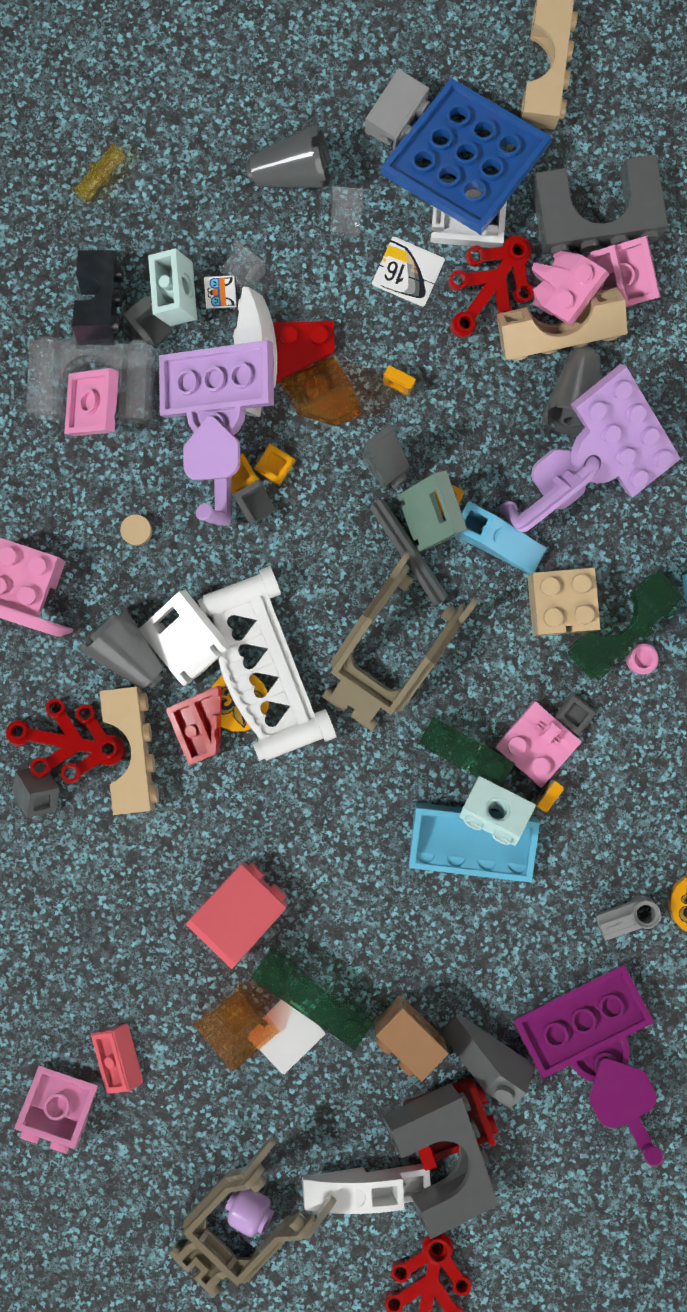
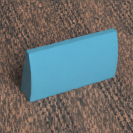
M415 802L409 868L532 883L540 826L536 816L530 817L516 846L512 844L505 845L496 841L492 837L493 834L483 829L475 830L468 827L464 820L459 818L463 809L461 807ZM489 811L493 818H503L501 812Z

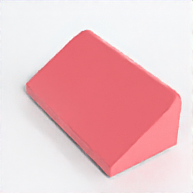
M120 1024L91 1033L106 1093L128 1092L141 1085L143 1077L129 1025Z

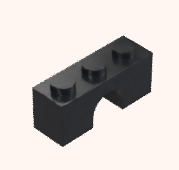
M78 250L76 277L81 295H95V297L89 300H74L72 328L77 345H115V332L121 331L120 314L117 313V307H122V290L118 288L119 282L124 281L123 264L117 262L115 250Z

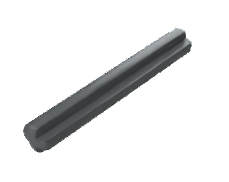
M380 499L370 506V510L401 557H403L406 551L412 553L406 564L410 567L411 572L433 605L436 606L448 598L447 593L385 500Z

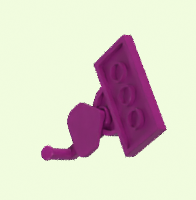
M624 964L512 1019L542 1079L571 1065L579 1076L589 1082H593L589 1094V1102L600 1123L608 1128H617L627 1124L646 1163L650 1166H659L662 1163L663 1152L660 1148L653 1145L639 1117L653 1109L656 1104V1092L643 1070L627 1065L630 1047L626 1036L654 1023Z

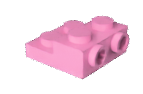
M39 1066L14 1128L21 1131L19 1138L35 1144L38 1143L39 1138L51 1142L50 1149L65 1154L68 1153L69 1148L76 1150L98 1085Z

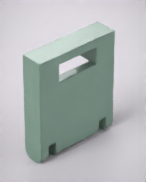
M446 470L430 475L398 495L399 502H405V505L401 508L413 542H419V545L416 546L419 553L427 551L467 530ZM436 492H437L439 501H440V503H441V506H442V509H443V512H444L446 521L443 520V517H442L440 508H439V506H438V503H437V500H436V497H435V494H434V493H436Z

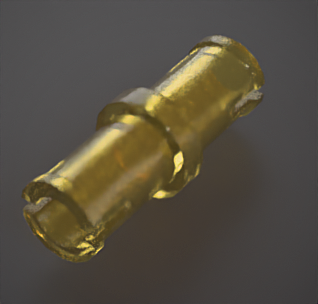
M111 144L96 163L92 162L89 165V172L73 188V192L83 202L88 203L103 184L107 185L110 182V175L126 159L123 151L116 145Z

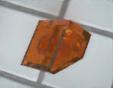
M334 357L328 358L279 382L299 416L337 426L341 423L350 422L354 417L363 413L351 381Z
M241 983L193 1023L194 1027L232 1072L280 1032L278 1027Z

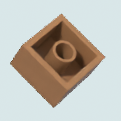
M400 994L374 1020L375 1035L378 1038L375 1041L376 1044L387 1055L393 1053L400 1060L398 1063L400 1068L410 1078L415 1075L422 1082L449 1054L444 1037Z

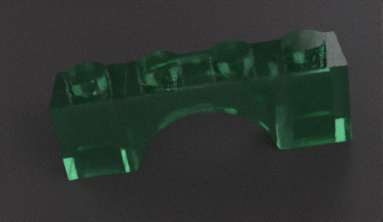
M660 570L652 572L629 593L632 600L633 613L630 623L623 632L614 637H603L592 632L584 633L562 653L586 681L594 678L598 681L612 669L609 666L612 661L617 657L620 660L624 659L634 650V647L631 645L639 637L643 640L646 639L657 629L654 624L662 616L668 619L680 608L677 603L684 597Z
M271 945L253 970L252 980L353 1050H356L373 1025L371 1014L348 998L340 997L322 987L302 971L296 962Z

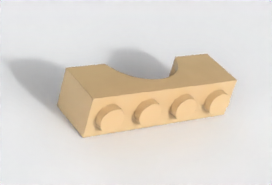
M536 0L530 39L538 43L545 50L550 61V69L542 77L527 82L520 118L536 128L555 130L558 120L564 119L567 100L562 99L563 90L568 89L571 72L566 70L567 60L571 61L574 41H570L569 37L570 31H575L578 12L573 11L574 0Z
M619 288L596 292L572 327L565 322L559 324L540 322L532 316L527 307L497 314L500 343L506 360H523L528 355L538 353L551 354L561 348L570 346L583 347L589 342L598 340L611 341L617 339L618 336L628 334L626 302Z
M139 687L100 691L103 722L119 728L126 735L131 747V760L126 772L118 780L110 784L113 815L151 811L155 809L154 803L159 802L158 787L156 784L152 785L151 772H155L154 755L149 754L148 742L152 741V731L150 723H145L144 711L149 709L147 693H142V689Z

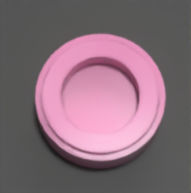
M649 644L634 645L628 650L626 655L627 666L637 674L652 672L657 667L659 661L657 651Z

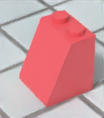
M243 861L185 924L231 969L275 922L288 905L285 901L286 894L275 884L270 887L262 879L265 876L264 873L252 862L248 865Z

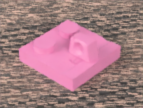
M105 368L70 373L68 375L64 434L82 436L115 432L118 370Z
M534 701L494 748L537 786L542 788L580 745L581 741Z

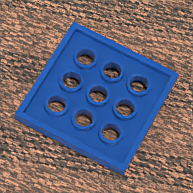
M450 78L413 125L410 132L406 134L381 166V175L482 235L549 147L551 136ZM458 114L466 117L463 122L459 123L452 121L450 118ZM487 129L491 134L488 137H479L475 132ZM441 136L449 140L444 145H437L433 142L435 138ZM512 144L516 147V150L504 152L500 147ZM468 151L474 156L469 160H462L458 157V154ZM422 159H427L431 162L425 168L418 167L415 163ZM494 166L499 172L495 175H487L483 172V169ZM452 174L456 177V180L451 183H445L440 178L443 175ZM477 189L482 194L477 198H470L465 193L468 190Z

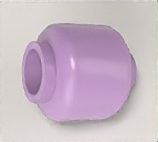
M251 1188L240 1191V1193L233 1192L225 1207L229 1211L228 1224L247 1237H254L258 1233L262 1235L274 1215V1211L271 1209V1200L260 1192L255 1193Z

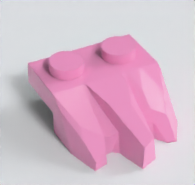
M647 236L592 251L586 257L606 269L609 273V276L597 292L619 288L625 298L626 307L661 297Z
M560 251L553 255L554 262L552 266L539 263L533 264L532 271L541 283L533 289L534 295L532 299L536 307L550 316L554 315L572 327L607 279L609 273L606 269L583 255Z

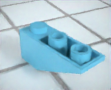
M467 502L462 511L467 530L455 537L528 574L534 573L546 547L526 534L519 532L496 515Z

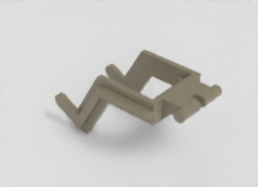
M409 551L405 552L390 577L359 618L331 660L332 671L330 673L341 681L335 690L328 687L322 695L324 699L343 712L348 705L355 709L350 717L370 731H373L379 722L373 717L380 708L390 715L393 712L403 710L432 670L459 627L479 602L477 598L473 597L467 606L462 603L457 609L451 604L447 606L441 615L442 618L448 621L403 688L390 689L356 666L352 652L397 587L406 592L414 580L407 575L410 567L405 565L412 555Z
M272 1136L266 1140L246 1167L229 1170L184 1218L183 1234L189 1240L182 1247L177 1243L174 1244L168 1252L187 1273L195 1266L199 1269L193 1279L213 1298L221 1290V1286L218 1284L220 1280L228 1277L236 1286L240 1283H247L286 1241L310 1239L337 1201L330 1195L314 1216L312 1214L302 1215L300 1212H297L294 1216H287L249 1257H237L207 1227V1216L229 1193L249 1190L250 1188L257 1193L264 1186L267 1180L261 1175L265 1170L261 1162L276 1144V1140Z

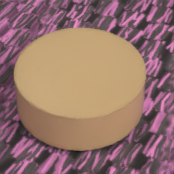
M130 515L121 524V536L132 546H142L150 540L152 526L145 517Z

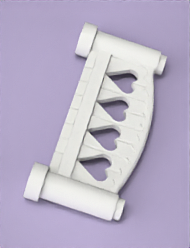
M271 566L259 570L260 574L203 595V598L198 600L201 611L206 616L210 615L212 617L213 625L230 646L225 652H220L222 656L218 658V662L234 703L258 737V742L253 743L259 761L263 759L266 761L321 739H324L326 742L337 738L326 709L316 713L313 712L270 599L281 595ZM235 615L257 620L242 640L237 641L233 639V629L227 624L230 616ZM243 644L267 648V651L253 669H246L243 666L244 657L238 653L239 647ZM253 673L279 677L263 698H258L254 694L255 686L249 681ZM265 701L290 706L274 727H269L265 723L266 715L260 710L261 704Z

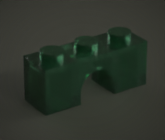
M430 717L416 742L418 745L477 778L480 776L500 787L503 786L515 764L513 761L435 717Z

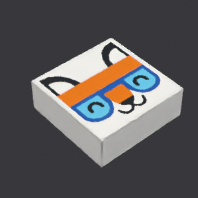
M235 276L204 277L206 309L237 307Z

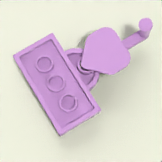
M268 340L159 355L160 416L165 418L187 416L188 424L194 432L183 448L185 474L190 479L196 481L214 479L215 510L209 503L201 504L196 510V517L201 521L221 526H227L231 523V477L237 473L240 467V443L234 435L239 432L245 421L247 408L274 405L273 343Z
M618 365L570 404L585 428L576 437L572 450L552 449L533 466L531 477L543 497L522 514L517 511L518 507L512 501H506L501 504L499 510L501 515L519 532L530 530L555 509H564L584 494L586 485L589 482L605 483L617 477L625 492L633 498L681 459L626 366Z

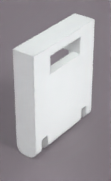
M441 179L445 183L455 181L454 179ZM471 189L466 191L465 194L470 198H477L482 193L477 189ZM507 202L498 212V225H488L482 235L433 206L431 229L436 232L431 233L430 241L438 244L478 245L488 248L502 247L504 243Z
M186 590L179 591L139 628L150 646L183 686L190 684L192 679L197 678L222 656L220 652H225L230 648L225 638L205 613L201 611V608ZM175 609L180 616L166 628L163 623H159Z

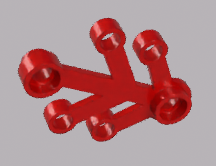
M511 236L504 242L502 247L483 249L481 246L475 245L468 250L466 261L470 266L477 267L484 261L502 260V262L495 270L473 273L455 270L450 275L448 285L454 291H460L467 286L485 284L465 312L457 313L451 320L450 329L454 336L466 338L474 332L476 328L475 318L494 292L498 313L513 310L510 308L506 276L512 268L516 289L513 293L514 299L520 304H525L533 297V287L527 282L525 263L529 261L532 254V248L527 239L522 236ZM513 246L520 247L522 254H514ZM471 252H478L480 260H473ZM460 276L463 280V284L456 285L453 281V277ZM519 289H525L528 292V297L522 298L519 295ZM460 319H467L469 328L461 327Z
M57 698L47 702L46 712L57 721L65 735L31 729L26 722L21 720L11 722L6 729L7 739L17 747L26 746L29 742L61 747L48 757H39L31 762L30 770L38 778L46 777L51 769L80 751L91 753V755L76 765L69 763L62 767V779L69 784H74L79 781L81 775L100 763L105 766L119 763L125 753L123 742L114 735H106L95 718L96 713L94 709L88 704H83L77 708L76 717L80 723L87 725L95 741L82 739L66 714L64 703ZM55 704L61 705V710L58 713L51 712V707ZM84 710L91 711V716L88 719L81 718V713ZM18 727L23 728L21 736H13L14 729ZM112 745L114 746V751L109 755L104 754V747ZM45 763V770L37 773L35 771L36 765ZM69 769L76 770L74 778H66V772Z
M442 1233L432 1239L426 1235L422 1242L421 1251L406 1261L398 1259L393 1262L391 1275L393 1280L398 1283L406 1282L410 1277V1273L427 1264L425 1275L400 1292L392 1290L386 1294L385 1308L388 1312H401L406 1304L421 1295L418 1312H431L434 1296L444 1312H464L460 1304L454 1303L438 1278L440 1266H442L452 1280V1287L457 1295L465 1296L471 1290L469 1276L459 1270L451 1257L453 1244L446 1233ZM437 1242L443 1245L438 1251L432 1249V1245ZM403 1267L406 1269V1272L403 1275H398L395 1273V1270ZM464 1280L467 1282V1285L459 1288L456 1286V1283ZM396 1298L400 1303L397 1306H391L389 1301Z

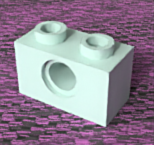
M176 248L148 255L153 315L169 326L197 320L193 262Z
M479 776L459 818L463 819L464 823L472 829H483L493 834L492 837L499 843L516 846L536 804ZM498 809L503 814V818H493L488 810Z

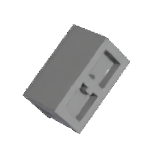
M398 69L366 117L365 133L372 135L387 145H391L393 142L394 151L406 134L410 132L417 117L420 118L430 105V102L427 101L429 87Z

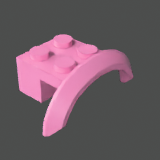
M0 538V618L57 637L72 633L74 631L72 628L40 618L49 589L56 590L66 561L57 556Z

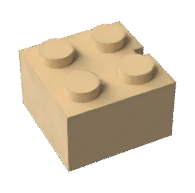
M595 568L536 572L528 576L533 637L601 630Z

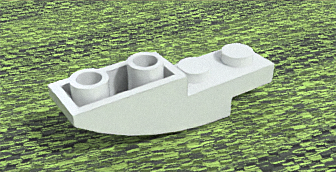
M243 287L242 295L238 302L239 315L237 327L233 334L234 345L264 340L273 343L275 388L277 346L271 315L263 296L249 287ZM262 407L247 408L246 415L260 417Z
M423 1164L366 1172L363 1167L302 1177L305 1210L317 1212L323 1202L332 1195L337 1201L329 1213L367 1214L405 1210L404 1203L413 1202L411 1195L431 1186L430 1170L425 1171Z

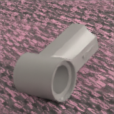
M637 895L627 903L596 913L595 917L603 938L607 941L640 928H653L659 923L661 912L659 907L648 896ZM643 905H649L651 907L650 914L646 918H638L637 910Z

